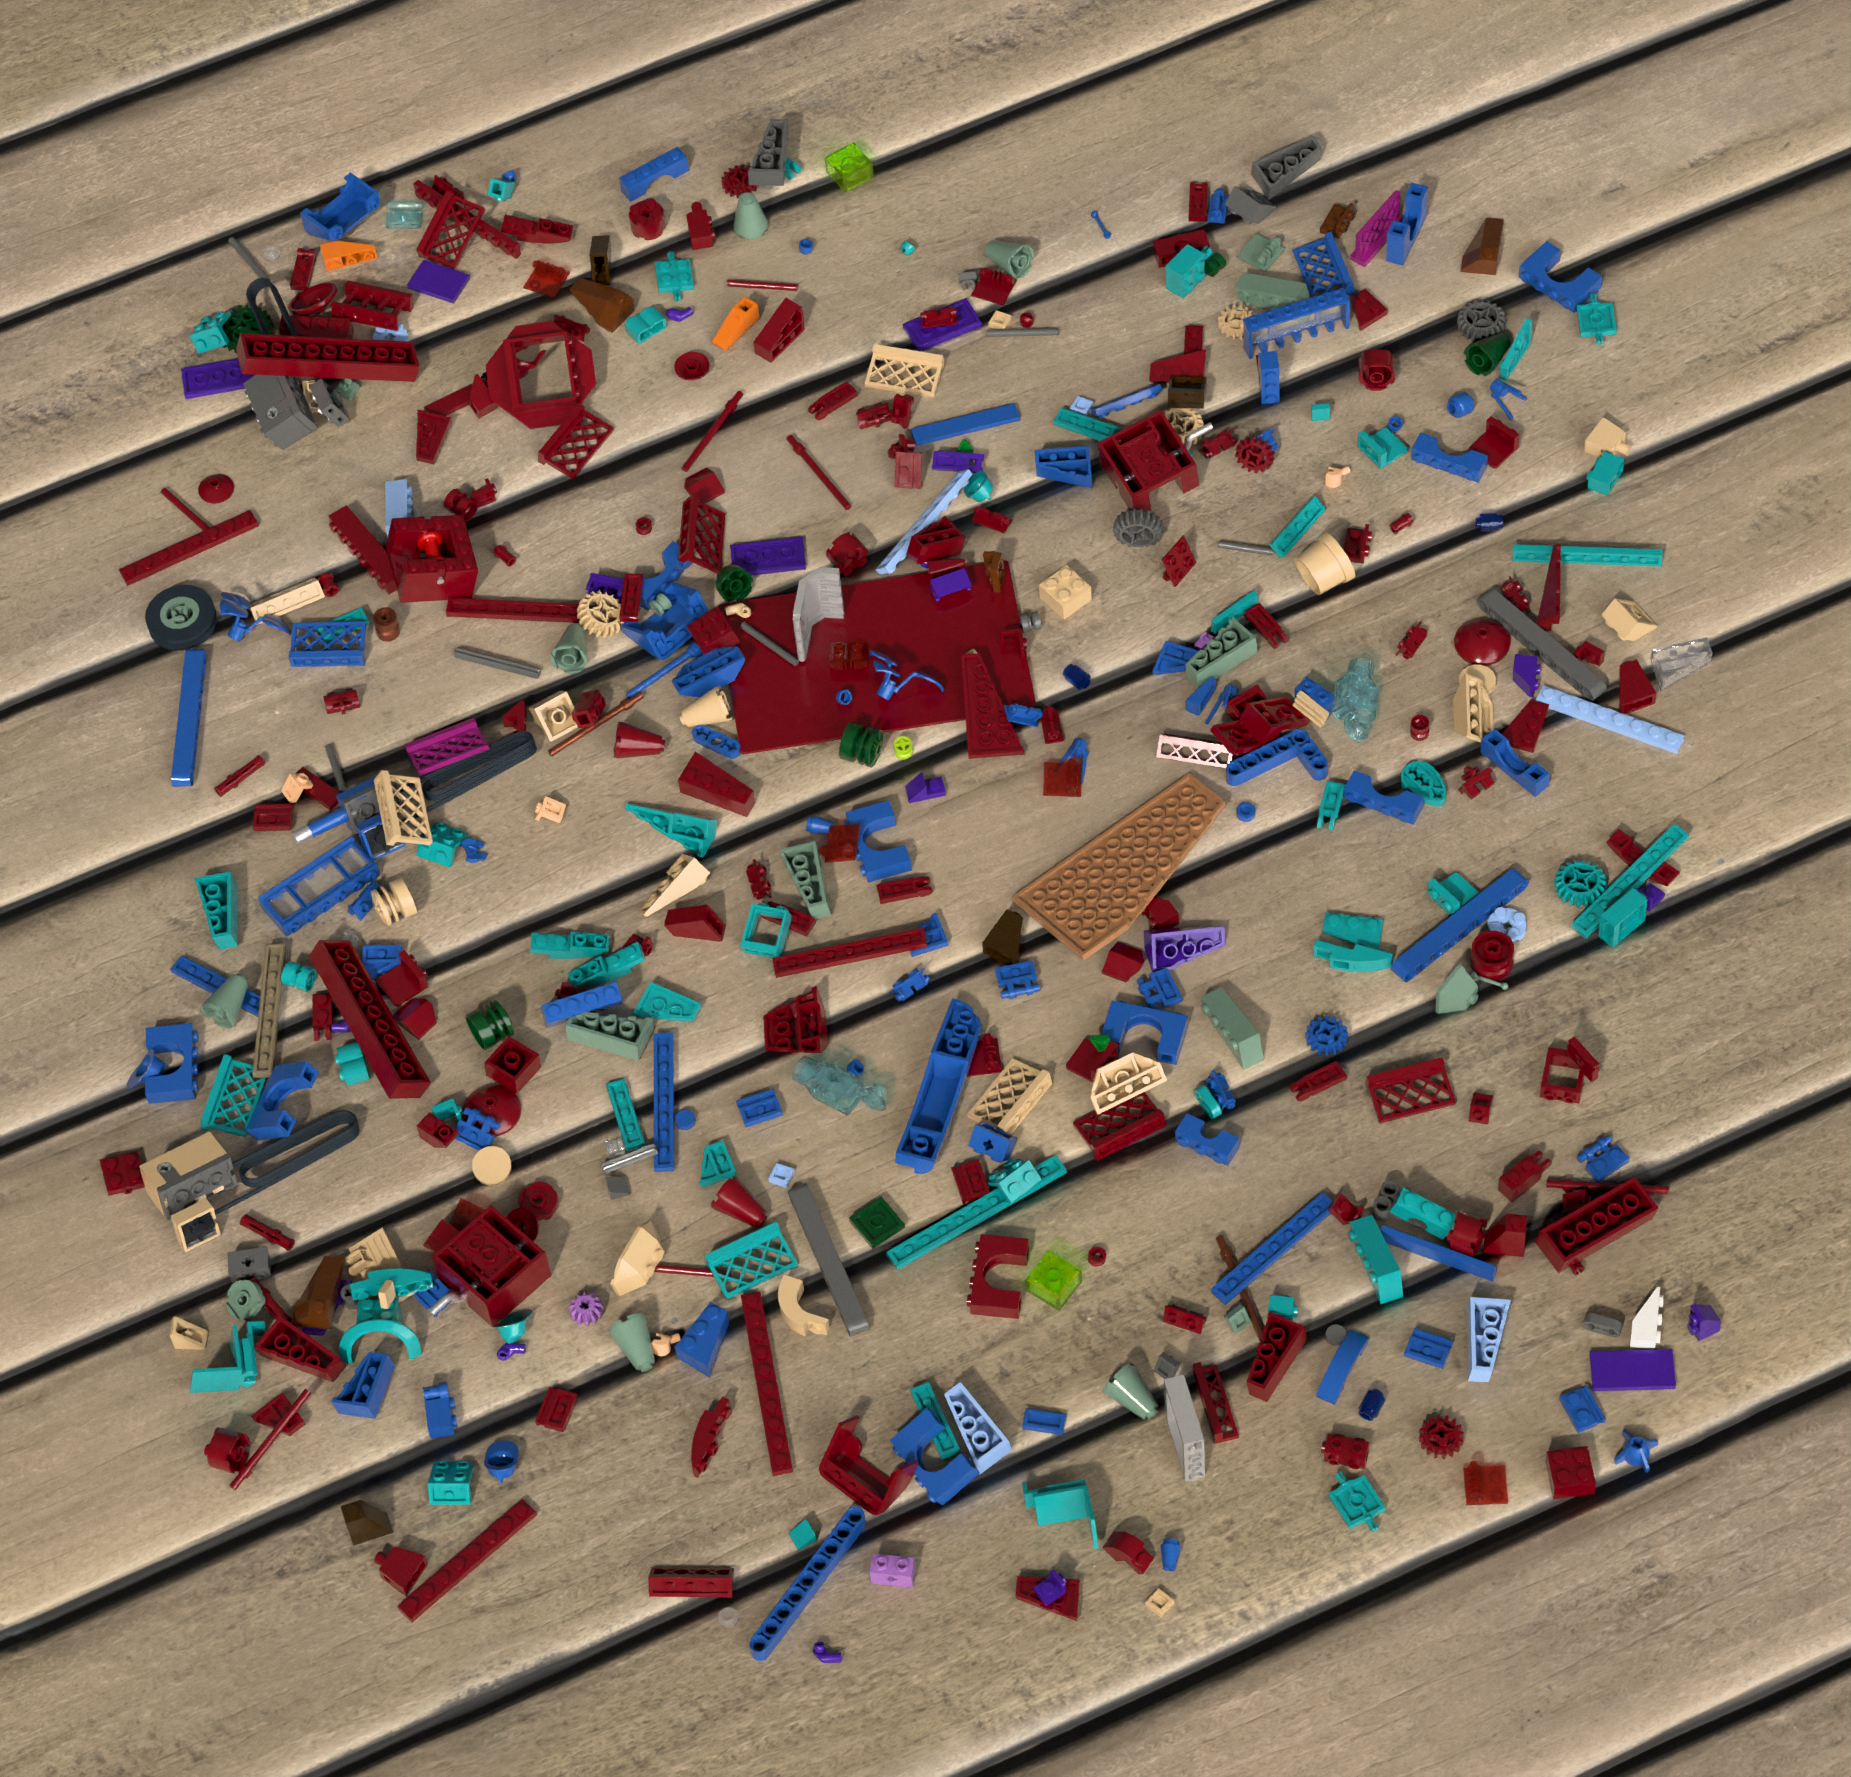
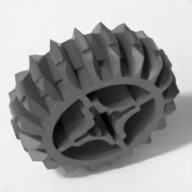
M1483 299L1481 302L1475 300L1473 304L1468 302L1467 306H1463L1462 310L1459 311L1457 318L1458 331H1461V336H1465L1466 340L1472 339L1473 343L1495 334L1503 333L1506 323L1505 314L1502 312L1501 307H1497L1496 303L1491 304L1490 300L1486 303Z
M1134 508L1132 511L1127 509L1126 512H1121L1120 515H1117L1113 526L1114 536L1117 537V541H1121V544H1127L1128 547H1149V545H1155L1156 542L1160 541L1163 534V524L1160 517L1156 516L1154 512L1150 513L1149 510L1143 511L1142 508L1140 510Z

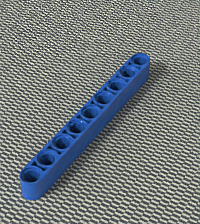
M205 649L185 650L171 776L173 787L193 786L206 669Z
M1512 868L1397 958L1391 965V971L1404 982L1410 981L1485 922L1498 907H1504L1523 892L1528 886L1529 880L1518 870Z
M851 1507L847 1510L753 1635L749 1646L751 1655L755 1660L763 1661L769 1657L866 1526L864 1511L860 1507ZM853 1518H860L859 1521H852ZM841 1534H848L846 1537H840ZM831 1549L837 1550L834 1553H828ZM819 1565L825 1566L822 1569H816ZM807 1581L813 1582L810 1585H804ZM795 1597L801 1598L799 1601H792ZM783 1613L789 1614L784 1618L779 1617ZM769 1630H776L773 1634L767 1633ZM758 1646H764L761 1650L755 1649Z

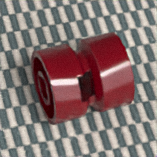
M456 488L447 494L444 500V507L455 515H463L465 521H468L476 514L478 503Z

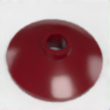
M699 352L684 353L677 358L674 364L677 376L688 381L701 379L708 373L710 368L708 358Z
M214 474L206 477L198 487L201 499L212 504L226 501L234 492L233 481L223 474Z
M527 1208L512 1210L506 1218L534 1242L539 1231L536 1215Z

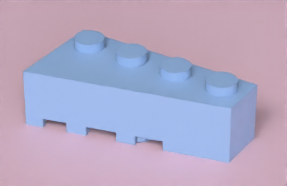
M407 479L385 482V526L387 536L392 518L413 517L412 486H408Z
M1470 1297L1466 1308L1468 1381L1489 1382L1511 1300Z
M961 1382L944 1394L980 1474L1012 1451L1008 1439Z

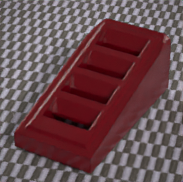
M965 559L928 561L929 580L963 568L966 571Z

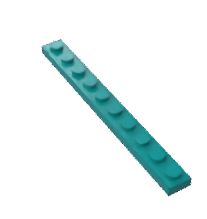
M1054 1155L1034 1167L1042 1180L1012 1203H1008L1001 1190L997 1188L887 1251V1257L895 1268L899 1270L1067 1173V1170L1058 1157Z

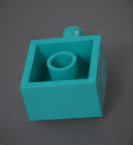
M1187 244L1166 265V289L1181 298L1190 294L1194 287L1205 278V261L1213 254L1211 248L1204 246L1199 251Z

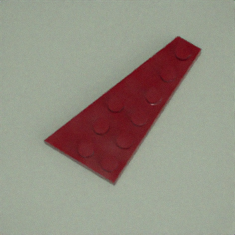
M980 653L961 654L968 759L1025 755L1016 731H1014L1011 722L1007 719L1004 705L997 694Z

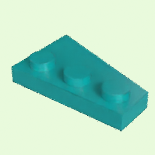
M1525 319L1506 358L1500 363V379L1507 381L1531 345L1532 320Z
M1325 912L1323 933L1342 941L1347 940L1354 944L1367 945L1370 948L1379 950L1383 919Z
M650 982L632 1015L636 1016V1018L647 1017L659 1020L694 1022L702 1005L700 1002Z

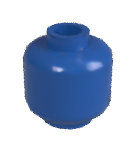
M1460 392L1448 399L1447 410L1456 418L1468 415L1474 409V400L1466 392Z

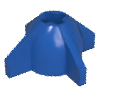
M1626 1429L1623 1430L1622 1436L1625 1439L1623 1451L1614 1458V1463L1617 1465L1626 1461L1633 1466L1641 1465L1644 1471L1648 1472L1649 1465L1647 1460L1649 1459L1650 1449L1658 1445L1657 1439L1633 1436Z

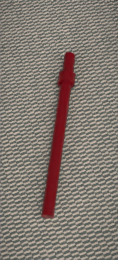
M737 391L734 397L725 404L723 412L681 467L684 472L690 469L729 414L737 408V403L743 396L741 391Z
M792 435L787 436L786 440L793 447V451L802 457L844 509L849 510L851 504L808 455L802 443H798Z
M1563 1179V1181L1547 1180L1546 1188H1560L1562 1191H1571V1189L1610 1191L1621 1184L1580 1182ZM1641 1185L1647 1193L1668 1194V1186Z
M307 1389L303 1390L246 1465H242L237 1471L238 1475L229 1487L236 1491L245 1478L248 1479L252 1473L251 1470L311 1395L310 1391Z

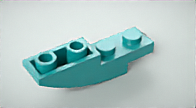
M571 932L570 936L531 933L530 953L549 954V959L587 958L606 954L609 951V935Z
M1316 940L1314 943L1313 956L1330 961V968L1350 972H1372L1391 968L1393 964V954L1385 950L1370 948L1367 945L1355 944L1352 950L1346 946L1333 945L1327 941Z
M636 942L605 959L599 956L568 972L571 985L584 989L613 981L631 973V967L645 961L641 944Z
M401 1268L367 1272V1280L349 1284L353 1301L364 1300L367 1297L378 1295L386 1280L393 1281L396 1297H403L409 1293L422 1292L433 1288L430 1273Z

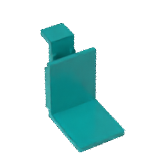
M265 1321L247 1322L246 1338H242L240 1341L238 1340L237 1324H233L229 1343L232 1367L193 1369L190 1393L239 1390V1386L251 1388L252 1384H256L257 1366L253 1335L264 1334Z
M1085 1479L1048 1485L1045 1488L1028 1490L1026 1481L1022 1482L1026 1509L1035 1507L1038 1526L1087 1518L1094 1549H1098L1095 1518Z

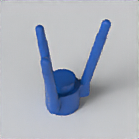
M1500 379L1494 380L1490 385V391L1493 392L1491 396L1498 402L1509 419L1513 420V416L1499 397H1504L1510 392L1524 401L1527 398L1520 394V390L1504 383Z
M1226 685L1224 687L1223 693H1220L1219 699L1205 724H1209L1222 701V708H1225L1227 702L1238 695L1239 690L1236 686Z
M1075 738L1053 772L1056 773L1067 758L1070 759L1072 756L1080 758L1082 756L1079 783L1083 784L1086 759L1089 753L1086 750L1087 742L1081 738Z

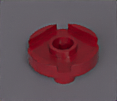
M534 1182L530 1184V1187L521 1190L518 1197L519 1208L531 1210L538 1220H548L553 1216L558 1207L559 1200L557 1193L551 1185L545 1182ZM538 1198H541L543 1202L540 1204H536L533 1201H537Z

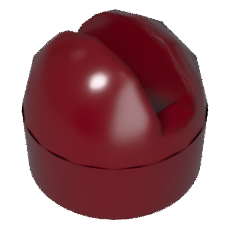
M1029 312L1022 313L1020 325L1024 328L1031 327L1034 324L1033 315Z

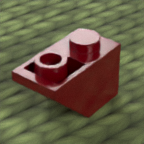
M476 374L470 392L469 406L478 419L496 410L497 405L490 400L488 384L485 379H481Z
M1154 897L1141 913L1142 916L1145 915L1148 918L1152 929L1173 928L1179 924V913L1171 902L1166 899Z
M430 1112L417 1125L419 1137L434 1148H447L459 1135L458 1131Z

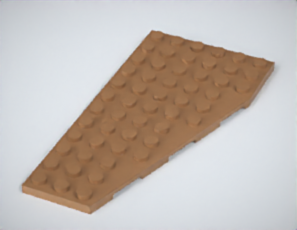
M1188 773L1012 896L1013 902L1084 961L1131 927L1226 807L1225 801Z

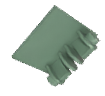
M1255 234L1236 257L1266 272L1285 248L1280 246L1281 240L1278 237L1268 240Z

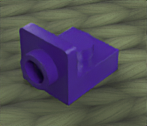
M1649 883L1643 890H1637L1646 896V910L1649 912L1665 898V893L1652 883Z
M1053 1569L1050 1571V1577L1033 1587V1591L1042 1603L1048 1606L1066 1593L1065 1584L1067 1582L1061 1573L1057 1574Z

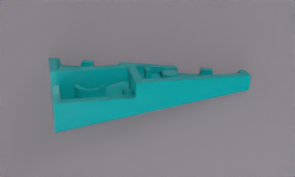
M626 803L625 810L631 811L639 819L645 820L651 824V827L665 836L684 845V848L693 851L698 857L705 856L715 839L717 819Z

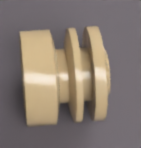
M401 877L389 882V892L383 886H379L381 895L376 889L371 890L373 906L379 918L387 927L392 925L390 916L395 923L399 922L398 912L405 919L417 914L412 896Z

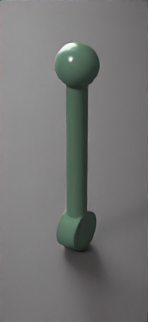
M1470 972L1469 974L1474 980L1479 979L1500 986L1503 990L1508 989L1506 982L1500 983L1479 976L1475 972Z

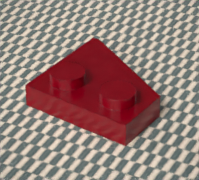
M1366 289L1351 297V303L1360 331L1388 314V310Z
M282 1392L251 1417L255 1422L274 1429L292 1404ZM298 1412L281 1433L291 1436L306 1425Z

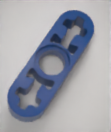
M697 725L693 728L692 735L696 743L729 759H735L740 756V744L738 741L705 725ZM714 739L721 740V743L718 745H714L711 742Z

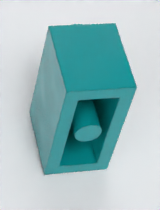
M1604 451L1602 456L1596 459L1594 469L1590 470L1587 474L1588 489L1608 496L1623 472L1624 459Z

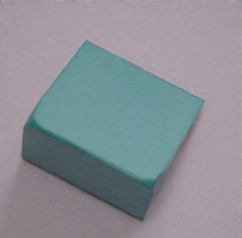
M807 1519L789 1532V1536L798 1551L817 1542L816 1535Z

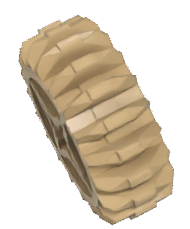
M1169 408L1168 411L1163 410L1164 415L1183 444L1191 432L1204 426L1201 415H1198L1197 410L1192 411V408ZM1202 435L1195 438L1192 441V444L1196 445L1197 441H1200Z
M600 590L597 593L592 591L589 595L586 594L577 608V619H580L579 625H584L583 628L584 630H589V635L595 633L596 638L599 635L603 638L608 635L611 638L614 634L619 633L621 630L620 626L624 623L619 620L621 608L619 599H614V594L609 596L607 591L604 594Z

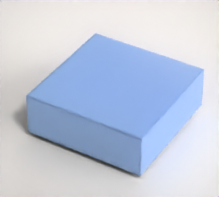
M1077 396L1069 410L1087 416L1091 411L1090 408H1093L1094 402Z
M776 1163L768 1180L770 1183L787 1188L795 1170L794 1168Z

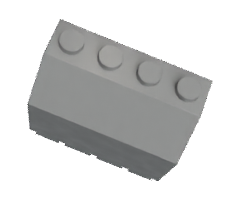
M820 567L799 580L793 610V626L797 655L800 662L805 661L807 658L812 626L825 617L844 619L845 612L839 568Z

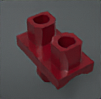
M898 393L894 396L893 409L889 411V418L892 423L899 424L904 429L908 428L909 419L912 418L911 405L914 404V397L908 394L902 396Z
M880 402L868 409L860 408L856 412L860 429L874 425L878 428L881 423L891 421L887 403L882 404Z
M899 434V441L896 444H892L887 452L889 458L895 459L896 451L913 452L915 449L914 440H908L904 434Z
M353 688L346 689L341 693L329 692L326 696H323L327 714L342 712L343 715L346 714V710L360 708L357 691Z
M1466 766L1464 768L1465 774L1461 778L1463 781L1469 780L1463 783L1458 791L1461 794L1465 792L1472 800L1481 793L1476 786L1478 783L1485 790L1492 787L1495 782L1490 775L1492 773L1490 767L1476 775L1479 772L1477 766L1474 768Z

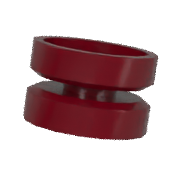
M1499 931L1480 933L1474 939L1471 947L1472 970L1477 975L1494 981L1508 976L1514 964V944L1511 938Z

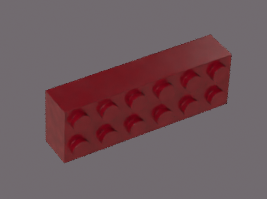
M1633 1177L1540 1230L1534 1242L1556 1271L1560 1273L1652 1220L1659 1208L1638 1180Z

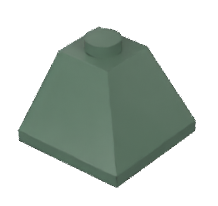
M1458 964L1436 991L1435 1012L1438 1014L1466 1010L1470 1005H1474L1478 999V986L1462 965Z

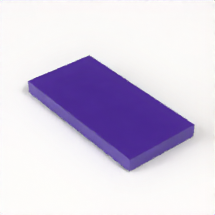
M967 298L941 308H956L958 324L922 329L921 317L903 324V329L917 351L925 350L982 326L981 320Z
M238 359L181 369L185 399L245 389L243 383L254 375L242 374L240 365H238Z
M803 537L730 545L732 565H740L751 576L806 570Z
M1672 1349L1590 1351L1592 1391L1663 1390L1676 1388Z

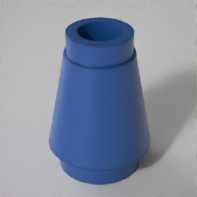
M815 815L813 817L808 816L806 831H809L810 834H832L834 822Z
M1175 1539L1163 1540V1544H1161L1163 1570L1175 1571L1181 1550L1180 1541Z

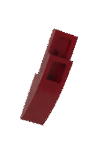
M505 214L501 232L517 235V240L554 244L570 241L574 226L539 218V222Z
M723 1396L713 1412L704 1410L696 1427L691 1448L694 1477L698 1478L701 1472H705L710 1457L717 1453L719 1445L716 1436L720 1433L724 1420H727L731 1415L730 1400Z

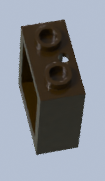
M1171 376L1168 387V408L1204 409L1207 377Z

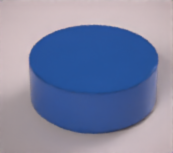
M1247 802L1239 804L1236 809L1237 818L1243 822L1253 820L1255 817L1254 805Z
M690 1110L679 1111L675 1116L677 1127L681 1130L691 1129L695 1125L693 1112Z

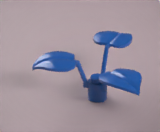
M222 592L221 596L223 599L220 602L221 615L236 616V620L228 633V636L233 640L241 641L244 634H249L250 630L260 621L291 636L288 625L282 619L270 614H264L263 617H259L247 628V623L241 620L240 617H248V612L244 608L249 609V601L238 594Z
M869 650V656L874 655L884 660L888 665L886 666L880 661L873 660L876 672H886L884 680L876 693L879 696L890 700L894 692L898 693L899 689L914 676L934 682L943 693L944 688L934 677L920 671H914L896 687V682L891 680L890 676L891 674L898 677L901 676L891 668L892 664L897 666V662L878 651Z

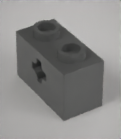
M267 1247L227 1252L228 1273L232 1283L239 1280H250L255 1277L258 1280L272 1277L271 1259Z

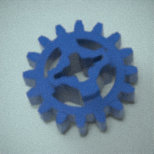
M1328 1015L1325 1016V1019H1321L1319 1016L1317 1022L1311 1020V1026H1307V1032H1305L1307 1046H1311V1051L1318 1050V1055L1322 1052H1325V1056H1328L1329 1052L1336 1055V1050L1342 1051L1343 1046L1347 1045V1027L1342 1026V1020L1336 1022L1335 1016L1332 1019H1329Z

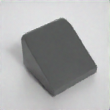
M605 1177L611 1200L630 1195L626 1177Z

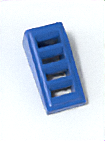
M1215 677L1209 678L1185 701L1187 712L1197 716L1202 713L1216 690Z

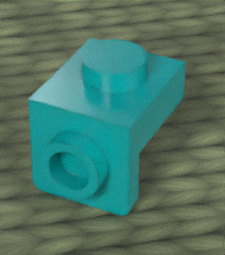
M453 1098L445 1102H439L431 1107L433 1115L442 1121L455 1116L457 1122H459L461 1116L464 1115L460 1104L456 1105Z

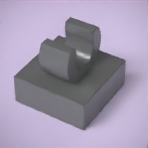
M976 271L958 273L959 283H962V290L965 291L967 283H970L972 290H974L975 282L977 281Z
M1162 1353L1159 1355L1153 1371L1164 1379L1175 1377L1181 1363L1172 1359V1356Z

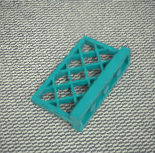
M224 1054L201 1117V1130L209 1131L210 1128L246 1138L248 1134L245 1130L261 1097L267 1077L254 1082L250 1076L253 1073V1065L232 1060L231 1056ZM234 1067L242 1068L245 1073L235 1077L232 1071ZM248 1077L251 1084L241 1087L238 1081ZM235 1082L239 1089L229 1093L227 1086ZM254 1087L257 1092L256 1095L248 1098L244 1091ZM242 1093L245 1100L236 1104L232 1097ZM229 1099L233 1106L224 1110L221 1102ZM248 1104L251 1108L250 1112L242 1114L239 1108ZM236 1109L239 1117L230 1121L227 1113ZM220 1116H224L227 1123L222 1125L215 1124L214 1122ZM242 1120L245 1128L243 1131L235 1129L233 1124Z
M777 1222L705 1255V1264L710 1269L726 1300L798 1267V1263L781 1234ZM778 1238L781 1243L780 1250L770 1248V1241ZM755 1248L763 1249L762 1259L751 1256L752 1250ZM767 1251L778 1254L775 1263L764 1260ZM780 1255L789 1257L791 1264L786 1266L778 1264ZM738 1256L747 1258L744 1267L733 1264L734 1259ZM749 1259L760 1262L757 1271L746 1268ZM762 1264L773 1266L772 1273H761ZM719 1265L727 1266L726 1276L717 1273L715 1267ZM731 1268L742 1271L739 1280L728 1277ZM744 1273L756 1275L754 1281L750 1283L742 1281ZM726 1282L737 1283L736 1290L728 1293L725 1288Z

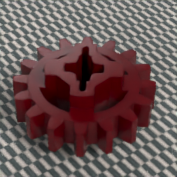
M735 165V169L728 168L729 172H724V177L721 178L722 189H725L726 194L730 193V197L736 195L739 198L745 192L752 193V191H757V186L759 185H749L748 170L750 166L744 168V165H742L741 168H738Z
M1255 435L1251 439L1246 436L1244 440H1240L1235 449L1237 451L1235 457L1238 458L1237 463L1243 464L1242 469L1247 467L1248 472L1252 469L1256 474L1258 470L1263 473L1265 469L1270 468L1275 459V452L1271 451L1273 445L1268 446V440L1262 441L1261 436L1259 439H1256Z
M1437 1415L1436 1420L1429 1417V1423L1423 1422V1428L1419 1430V1442H1421L1422 1449L1427 1448V1455L1434 1453V1458L1441 1455L1445 1459L1446 1454L1453 1457L1454 1451H1460V1446H1463L1464 1432L1461 1431V1424L1456 1425V1419L1449 1421L1448 1415L1444 1419Z

